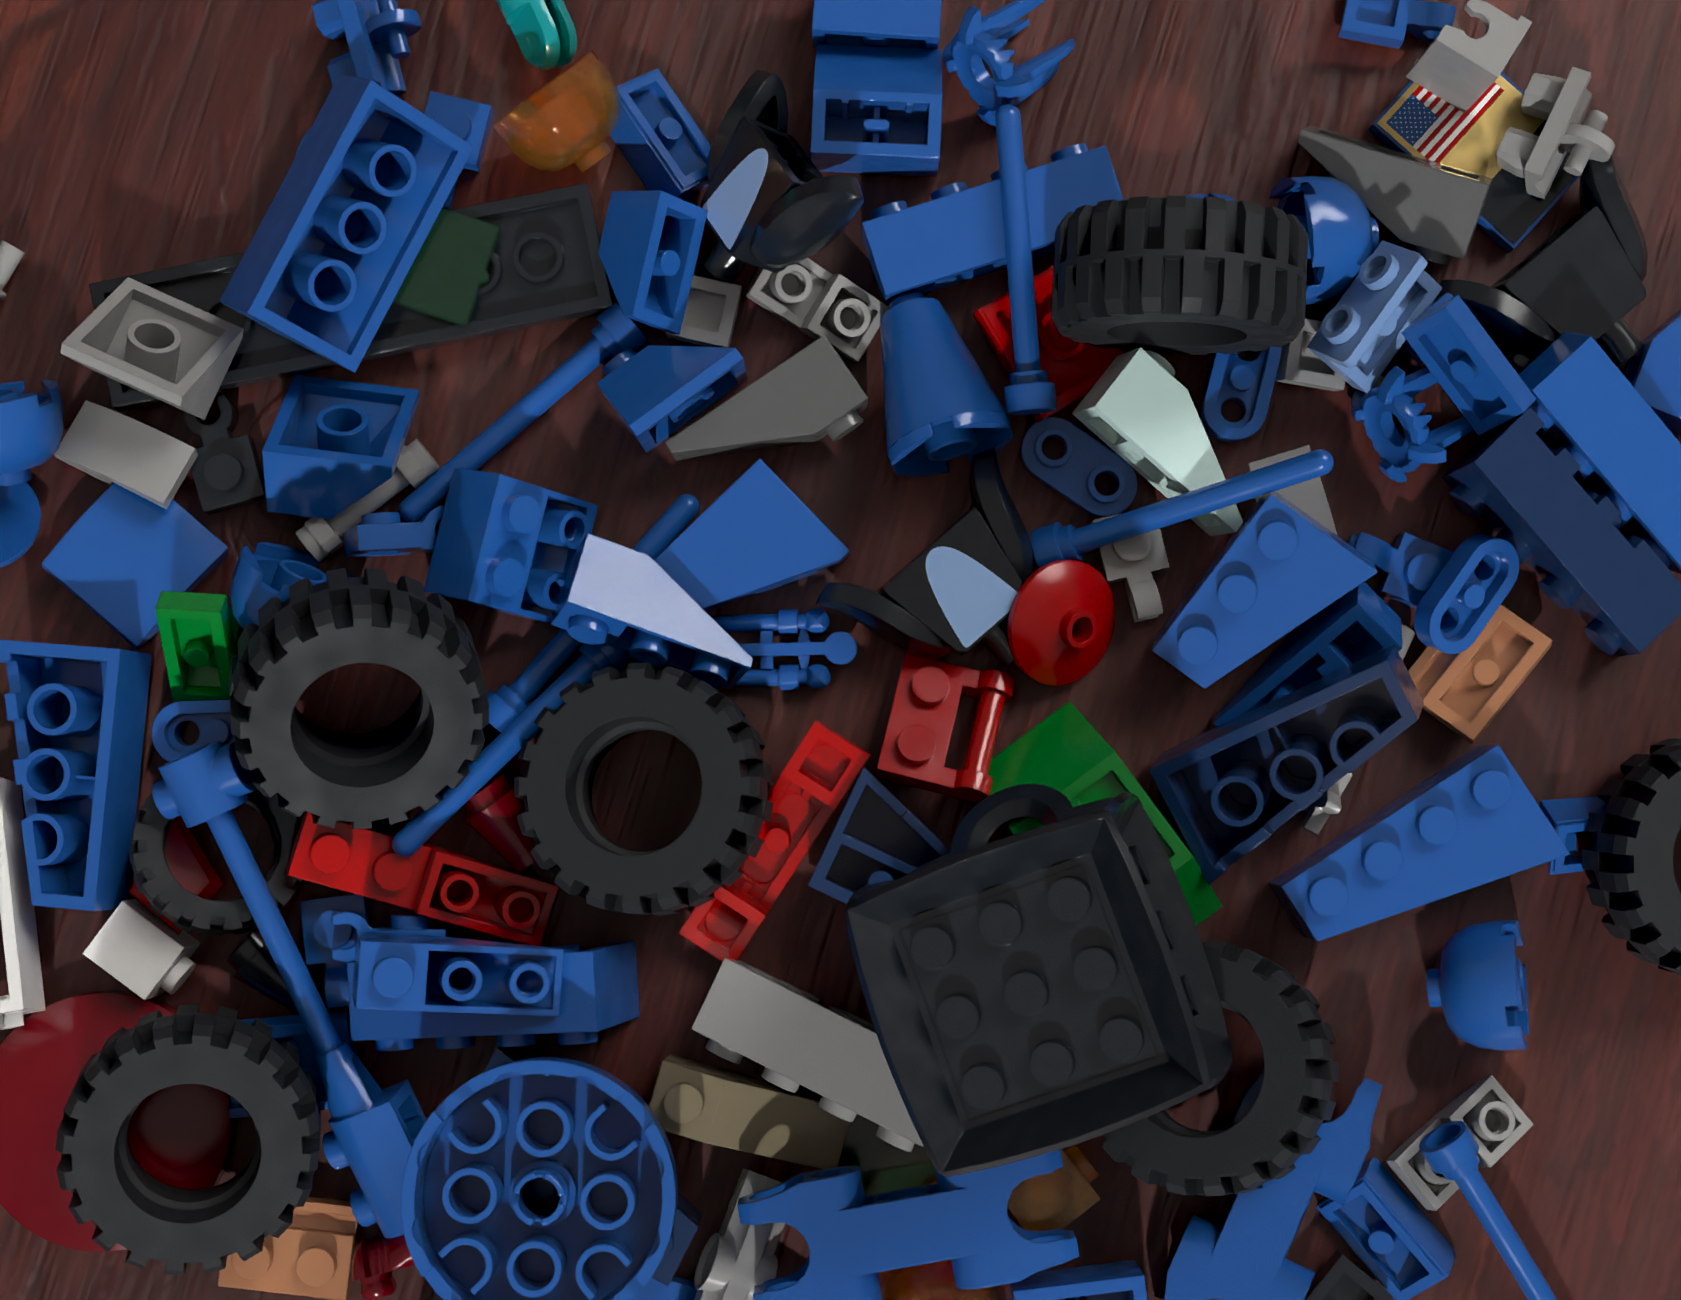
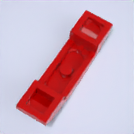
M816 719L767 796V800L774 803L771 822L763 821L758 838L764 840L756 858L752 856L747 857L740 867L744 874L731 887L723 885L713 892L714 899L699 907H695L679 934L722 962L725 958L737 961L871 754Z

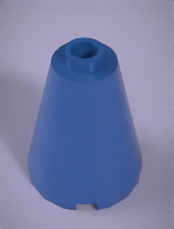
M920 292L904 294L892 300L889 304V310L880 318L887 458L891 466H893L894 472L899 476L914 478L940 475L950 472L947 460L967 455L971 465L974 454L995 447L996 453L1002 450L1013 437L1010 426L1011 420L940 301L935 298H926Z

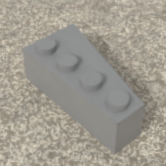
M724 959L691 1028L709 1038L705 1046L707 1050L736 1064H740L743 1056L765 1066L761 1077L787 1091L796 1093L799 1086L802 1085L820 1094L822 1097L818 1106L841 1119L853 1122L857 1114L880 1125L875 1135L895 1147L908 1152L912 1151L915 1144L924 1147L893 1079L877 1034L874 1032V1025L835 1006L830 1005L829 1008L818 1004L820 1000L818 997L743 961Z

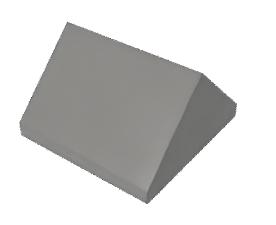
M127 277L62 342L61 354L93 371L205 420L239 347L244 329Z

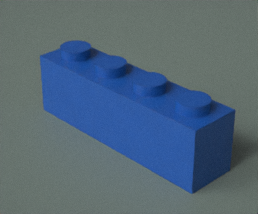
M1085 143L1075 144L1053 153L1050 156L1051 163L1029 170L1025 163L1032 260L1054 253L1056 228L1068 212H1074L1076 208L1083 205L1095 206L1099 201L1111 199L1117 201L1124 200L1106 145L1088 151ZM999 170L990 175L991 182L969 189L966 182L952 183L933 191L930 194L932 201L908 208L906 201H897L883 205L870 213L872 220L862 222L861 237L885 305L889 306L892 300L904 294L913 292L928 294L1007 268Z
M1565 331L1519 374L1536 397V400L1529 407L1544 422V425L1537 432L1544 434L1548 431L1560 447L1566 448L1581 466L1576 472L1577 478L1581 481L1588 478L1600 495L1607 496L1620 511V516L1623 520L1621 527L1627 524L1637 537L1643 539L1669 570L1681 574V443L1592 336Z

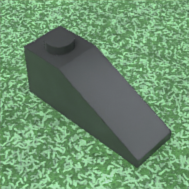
M1312 125L1302 129L1298 142L1337 180L1350 186L1362 199L1366 208L1401 241L1414 244L1413 251L1419 253L1428 261L1445 265L1450 263L1452 256L1464 259L1470 247L1493 180L1492 178Z
M823 335L666 441L665 444L674 459L681 461L815 443L827 434L835 442L863 423L864 419L860 412L867 408L868 397L827 337Z

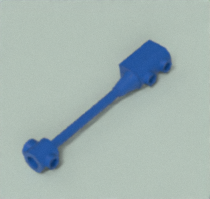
M221 740L214 741L158 768L163 780L155 783L152 787L154 802L160 813L167 819H173L181 815L187 828L207 821L318 1052L316 1060L331 1116L328 1122L332 1128V1131L323 1135L322 1145L325 1156L334 1169L340 1170L350 1166L360 1188L351 1192L350 1204L358 1223L363 1227L378 1223L385 1238L404 1235L400 1211L403 1173L412 1145L427 1119L408 1079L381 1089L348 1043L341 1040L231 809L249 800L246 794L257 789L251 781V770L241 766L235 752V742L223 746Z

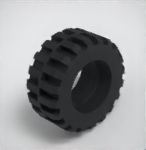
M1167 195L1166 198L1140 196L1130 197L1129 200L1121 201L1115 199L1099 201L1095 206L1083 205L1076 208L1074 212H1068L1056 228L1051 318L1059 333L1064 337H1070L1072 341L1091 343L1092 346L1106 349L1117 348L1121 349V351H1132L1141 347L1144 351L1150 350L1157 354L1189 353L1190 355H1208V353L1234 354L1249 350L1255 352L1268 350L1271 346L1281 347L1287 345L1289 341L1293 342L1305 326L1308 234L1299 219L1293 214H1285L1282 209L1272 206L1261 207L1258 203L1243 200L1234 202L1218 197L1186 198V196Z
M346 568L326 571V582L312 586L310 580L304 578L288 586L290 598L282 602L278 597L269 599L258 610L259 625L255 623L246 625L237 641L238 655L231 658L229 671L231 733L234 735L235 752L241 766L251 770V781L255 787L267 797H272L277 793L278 807L295 817H300L304 811L312 813L313 824L335 828L336 821L351 822L352 830L372 829L371 821L389 818L390 825L410 819L409 810L421 806L424 811H427L443 801L442 789L446 785L452 789L457 788L469 774L467 760L474 761L480 756L485 743L483 728L489 724V703L478 653L475 650L472 635L464 620L454 617L452 605L439 593H431L425 598L421 582L404 575L399 578L396 584L387 580L386 570L372 568L364 569V577L347 578ZM355 663H376L395 668L410 676L421 687L412 706L400 718L383 728L366 733L345 734L326 730L309 721L295 707L301 694L314 680L335 668Z
M629 663L627 670L618 671L611 666L592 672L593 682L583 686L574 681L560 691V697L564 702L555 711L544 707L534 721L536 725L542 728L535 744L527 740L523 742L518 758L528 762L526 777H514V797L524 800L526 809L525 813L516 816L521 834L533 838L536 846L530 853L541 869L551 870L556 875L554 883L568 894L586 899L587 904L604 910L628 914H653L660 916L680 913V909L687 906L699 907L714 899L713 892L723 885L731 887L744 874L740 869L741 865L748 856L756 858L764 842L758 836L763 821L771 822L774 804L767 800V786L773 785L774 781L772 767L764 761L761 751L765 748V745L758 731L751 727L745 719L746 714L732 700L705 681L693 677L686 671L666 666L665 669L656 668L650 663ZM643 730L662 731L677 737L685 743L699 763L702 779L699 806L687 829L668 846L647 852L630 851L610 841L601 832L592 807L594 777L605 755L622 739Z
M1668 738L1651 744L1650 754L1632 755L1620 765V771L1625 777L1622 780L1607 779L1598 792V798L1606 802L1604 813L1589 812L1588 814L1589 823L1585 831L1594 833L1593 849H1582V868L1594 870L1596 882L1588 884L1586 889L1592 905L1607 908L1609 913L1603 916L1601 922L1612 937L1628 940L1626 942V950L1640 960L1657 964L1661 970L1681 975V893L1673 870V850L1681 828V739Z
M1207 939L1206 942H1202L1216 985L1221 1007L1235 1012L1246 1020L1256 1032L1262 1047L1264 1077L1256 1102L1242 1120L1230 1127L1216 1131H1199L1188 1128L1172 1119L1166 1110H1163L1103 1134L1107 1140L1102 1148L1115 1162H1126L1131 1166V1175L1147 1184L1164 1186L1167 1192L1182 1195L1225 1196L1228 1194L1247 1193L1263 1188L1262 1184L1272 1179H1281L1296 1168L1294 1162L1302 1154H1311L1321 1140L1317 1132L1323 1120H1331L1336 1105L1335 1101L1330 1100L1332 1082H1339V1062L1332 1061L1330 1045L1336 1043L1331 1025L1323 1022L1317 1011L1321 1005L1310 990L1303 988L1295 980L1294 974L1280 964L1256 952L1228 942Z
M199 1004L179 1005L175 1015L163 1017L160 1010L141 1016L136 1027L130 1030L121 1027L106 1039L103 1049L98 1054H92L81 1070L64 1107L63 1119L57 1130L55 1150L61 1153V1160L56 1169L60 1189L71 1190L73 1196L68 1208L77 1223L85 1224L91 1220L96 1226L92 1237L94 1242L107 1252L116 1243L128 1249L125 1263L144 1270L148 1258L166 1262L164 1274L185 1275L187 1263L202 1262L205 1274L223 1270L226 1267L228 1255L237 1252L239 1257L246 1261L263 1250L264 1238L269 1234L272 1237L279 1238L292 1224L294 1209L296 1207H304L312 1190L313 1174L318 1169L320 1153L321 1107H317V1089L310 1071L303 1072L299 1065L300 1054L289 1041L283 1042L280 1045L272 1038L273 1028L258 1018L253 1021L252 1025L237 1020L238 1010L219 1006L217 1015L200 1013ZM180 1084L206 1085L229 1094L248 1111L254 1121L256 1146L249 1164L232 1179L203 1189L177 1188L155 1179L136 1161L129 1148L127 1139L130 1119L143 1099L158 1090Z

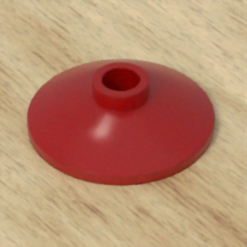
M1062 559L1040 567L1020 587L1010 609L1007 637L1009 649L1016 665L1030 679L1050 686L1067 685L1086 676L1102 659L1110 644L1115 625L1114 598L1103 575L1086 563Z

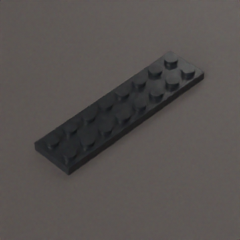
M588 183L440 212L361 362L599 314L612 306L613 300L608 276L598 254L601 241ZM245 252L89 284L94 310L129 277L243 328L242 340L218 391L340 366L219 302ZM107 377L112 407L118 411L163 403V401Z

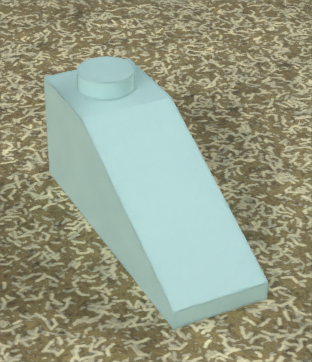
M1140 347L1116 356L1072 414L1168 499L1226 480L1188 389L1173 377L1175 370L1165 358L1153 351H1144ZM1236 504L1191 518L1209 536L1237 532L1243 524Z

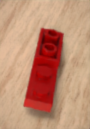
M304 811L285 870L288 876L414 910L419 915L528 945L540 946L559 887L558 885L426 842L413 855L401 857L392 849V840L396 835L395 833L372 827V829L352 830L351 823L346 821H336L335 828L313 824L312 813Z

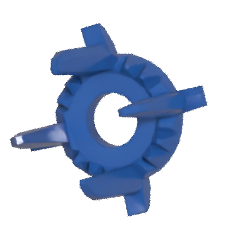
M1014 0L981 17V9L971 6L964 14L959 32L955 34L951 43L944 48L942 58L946 70L949 73L955 71V74L960 78L962 86L969 91L971 99L977 102L980 108L977 114L982 121L996 127L995 115L999 107L1005 104L1016 106L1047 84L1057 73L1060 65L1059 61L1066 57L1075 47L1074 39H1068L1015 68L1014 62L1009 61L1015 51L1004 50L1007 40L1029 25L1028 19L1019 18L1044 3V0ZM982 59L988 64L994 79L988 74Z
M1395 366L1388 372L1381 385L1372 387L1368 393L1364 394L1361 390H1356L1352 395L1351 415L1355 421L1361 420L1365 427L1366 436L1372 440L1373 449L1379 453L1381 462L1378 465L1381 472L1398 483L1406 482L1405 472L1414 471L1422 463L1438 464L1446 462L1447 450L1444 448L1474 430L1466 418L1462 417L1429 431V426L1426 424L1431 420L1432 416L1420 415L1426 404L1415 403L1414 398H1412L1438 382L1427 367L1405 376L1406 372ZM1392 414L1400 421L1404 429L1405 439L1397 431Z

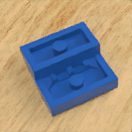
M113 483L58 542L42 562V568L138 651L159 631L155 607L161 591L191 592L228 557V547L174 500L165 509Z

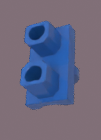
M319 0L312 5L316 25L322 35L332 40L346 36L350 50L349 53L329 60L327 67L332 87L339 74L370 79L395 96L407 92L399 59L410 55L407 37L421 30L422 23L416 10L399 9L397 0Z

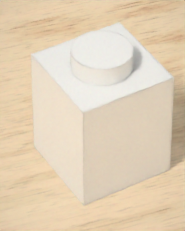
M136 899L122 901L82 954L143 1000L162 995L164 991L172 995L183 985L196 966V963L189 958L201 943L185 931L177 935Z

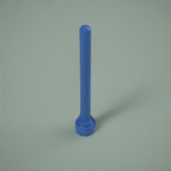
M1005 104L997 110L995 122L1015 373L1009 374L1010 386L1004 387L1005 411L1008 415H1032L1057 410L1055 383L1048 382V371L1041 370L1021 114L1016 106Z
M616 302L612 303V306L596 317L600 323L591 330L594 337L400 503L398 512L404 521L417 522L448 495L454 468L477 471L608 357L612 356L614 358L629 348H633L636 351L648 341L634 322L623 315L620 306Z
M1318 449L1077 529L1072 524L1062 526L1059 522H1055L1031 531L1032 551L1039 568L1050 562L1062 559L1082 561L1086 552L1326 475L1332 470L1334 460L1328 451Z
M690 494L679 496L632 549L649 555L655 560L697 515L699 502L696 497ZM561 628L509 687L503 683L496 692L490 689L486 693L489 703V723L500 733L504 731L529 706L528 703L582 642L575 640L568 634L567 630Z
M584 643L578 649L581 656L480 753L479 758L468 764L469 774L455 789L446 786L442 790L443 801L427 811L422 809L394 836L392 840L393 851L401 857L413 855L521 750L524 740L530 741L542 730L534 721L544 707L555 711L564 702L560 697V691L574 681L583 686L589 684L592 681V672L609 666L621 671L632 660L629 652L604 643L600 645Z
M1451 1121L1429 1132L1419 1145L1421 1152L1435 1173L1443 1174L1447 1180H1454L1527 1300H1558L1477 1168L1480 1162L1477 1156L1479 1145L1465 1122Z

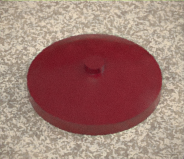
M125 991L85 993L46 1006L45 1011L36 1012L24 1021V1026L16 1027L0 1045V1203L16 1221L29 1231L52 1243L75 1250L107 1252L92 1240L96 1226L91 1220L85 1224H78L69 1210L68 1206L73 1196L71 1190L60 1189L56 1169L61 1160V1153L56 1151L55 1147L57 1130L63 1119L64 1107L81 1070L92 1054H98L103 1049L107 1038L121 1027L127 1030L136 1027L139 1018L151 1012L160 1010L163 1017L177 1013L176 1008L155 998L143 1000L137 994ZM180 1084L158 1090L143 1099L130 1119L127 1137L129 1148L139 1165L155 1179L173 1187L203 1189L218 1185L231 1157L237 1127V1118L229 1117L228 1109L231 1107L229 1094L206 1085ZM116 1243L108 1252L126 1250V1248Z

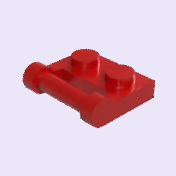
M905 653L875 777L973 802H981L990 796L993 778L988 773L1004 703L1012 700L1015 679L1011 675L997 670L978 671L934 659L914 657ZM962 694L978 698L979 702L963 769L955 770L944 767Z

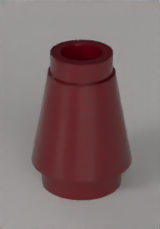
M501 773L491 778L462 806L468 814L464 821L510 863L516 872H519L536 862L530 853L536 845L532 837L521 834L516 817L526 812L525 802L514 797V783L510 785Z

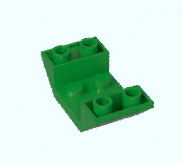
M1070 701L992 758L988 773L993 778L990 795L1016 785L1040 784L1060 791L1068 798L1073 807L1106 798H1115L1122 792H1130L1138 796L1165 849L1196 926L1223 907L1211 885H1208L1193 855L1116 752ZM1018 817L1002 824L1005 828L1009 829L1012 835L1043 826L1040 821L1031 817Z

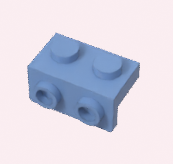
M1382 240L1374 253L1364 261L1359 274L1337 305L1325 316L1320 329L1307 345V348L1352 387L1368 393L1406 339L1402 332L1432 304L1442 290V287L1424 271L1428 263L1427 260L1415 251Z

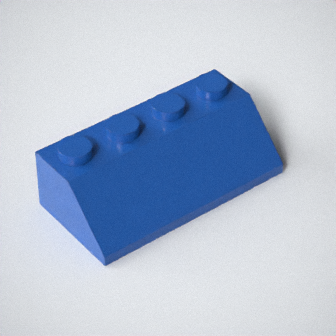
M339 74L219 302L267 329L355 373L474 146L374 81Z

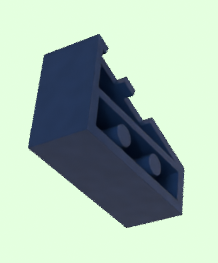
M862 767L808 881V886L847 904L850 897L860 888L877 882L899 879L921 865L951 852V850L865 767Z

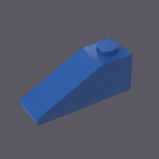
M1365 582L1361 583L1303 622L1214 717L1213 723L1218 727L1390 646L1395 645L1399 652L1403 648L1401 618Z

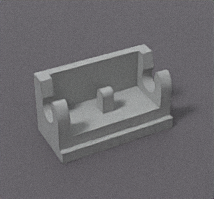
M1469 0L1463 9L1471 17H1477L1482 20L1486 29L1483 37L1478 39L1470 38L1465 34L1464 30L1445 24L1438 36L1421 57L1414 62L1406 75L1408 79L1464 113L1500 76L1532 24L1530 20L1522 15L1516 20L1482 0Z

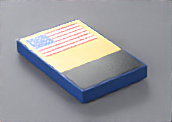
M1502 72L1496 81L1465 113L1411 80L1368 128L1373 135L1390 149L1492 178L1493 180L1477 227L1507 253L1515 249L1579 177L1563 169L1570 155L1567 151L1545 199H1541L1526 193L1524 178L1515 176L1497 166L1496 152L1509 127L1540 136L1546 120L1522 113L1521 102L1524 92Z

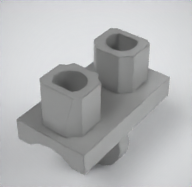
M1572 67L1567 79L1539 73L1533 74L1521 102L1522 113L1546 120L1545 126L1540 136L1509 127L1496 152L1497 166L1515 176L1524 178L1527 194L1545 199L1567 151L1570 155L1563 169L1576 176L1582 174L1589 159L1600 162L1609 160L1615 144L1613 140L1602 133L1608 116L1601 111L1591 110L1584 125L1580 124L1592 100V93L1586 89L1591 79V72Z

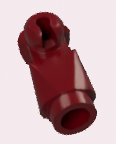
M401 1235L394 1238H385L383 1236V1238H378L370 1243L367 1238H363L357 1245L353 1254L351 1274L352 1281H361V1294L364 1299L374 1300L394 1294L397 1285L392 1271L415 1265L408 1250L405 1236Z

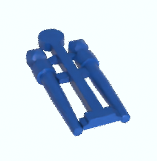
M781 609L778 611V614H744L711 617L724 631H760V643L739 645L751 657H760L761 669L748 670L733 687L780 686V690H800V685H808L813 689H824L831 681L830 671L821 664L808 667L811 655H826L828 660L834 664L844 665L853 661L858 651L857 642L854 637L842 631L832 633L825 642H810L808 631L820 634L826 632L829 628V615L822 609H812L806 614H799L798 609ZM773 631H779V635L799 634L798 642L773 643ZM774 656H798L800 665H780L779 669H774Z

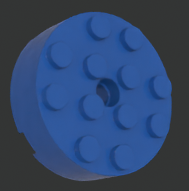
M536 1057L503 1064L474 1077L450 1094L432 1112L418 1133L407 1158L401 1186L400 1211L406 1244L421 1277H425L443 1300H632L653 1276L669 1243L678 1201L676 1164L669 1140L654 1112L630 1086L616 1076L588 1063L557 1057ZM542 1177L556 1187L560 1200L555 1211L541 1215L527 1208L523 1200V1188L529 1180Z

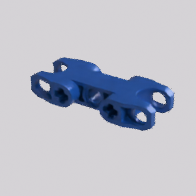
M1264 1071L1245 1093L1232 1125L1242 1120L1256 1102L1262 1087ZM1364 1078L1345 1113L1332 1122L1321 1124L1317 1132L1321 1140L1311 1154H1302L1294 1162L1296 1168L1283 1178L1272 1179L1262 1184L1263 1188L1247 1193H1238L1224 1227H1220L1195 1214L1182 1237L1168 1269L1164 1300H1304L1315 1272L1287 1259V1254L1314 1192L1341 1205H1345L1370 1149L1374 1114L1383 1086Z
M1061 1150L994 1168L950 1177L938 1173L935 1169L937 1183L865 1195L861 1168L859 1166H842L800 1173L783 1183L741 1197L737 1204L741 1224L785 1223L796 1228L805 1237L810 1250L806 1263L797 1272L785 1277L767 1280L760 1285L754 1286L753 1299L883 1300L879 1272L951 1260L955 1287L964 1290L980 1289L1020 1282L1039 1271L1079 1257V1251L1073 1230L1028 1231L1017 1226L1007 1214L1010 1195L1013 1189L1023 1180L1052 1173L1056 1169L1063 1167Z

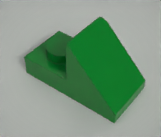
M161 591L155 611L173 702L230 700L229 671L231 658L238 655L237 641L243 629L233 616L232 607H228L227 596L224 594Z

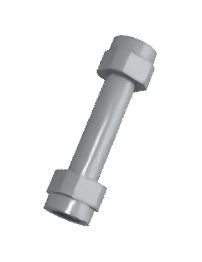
M416 438L409 445L403 446L393 476L332 519L311 517L304 523L305 525L296 531V535L313 557L321 562L328 555L334 554L344 546L343 533L361 522L362 515L375 512L409 484L417 489L431 475L438 471L440 467Z

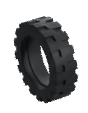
M256 789L246 794L249 800L244 803L254 807L269 824L275 847L273 865L265 881L280 911L291 899L299 883L302 881V879L288 876L285 870L304 812L300 817H295L278 807L277 793L272 797H267ZM150 793L135 821L129 849V859L134 871L135 885L139 892H143L149 901V907L158 916L162 917L163 915L174 922L173 926L186 932H190V930L201 932L203 936L221 937L223 934L235 933L236 935L252 930L257 925L243 896L228 901L203 899L185 890L171 874L164 849L166 831L173 819H167L160 813L154 802L153 795Z

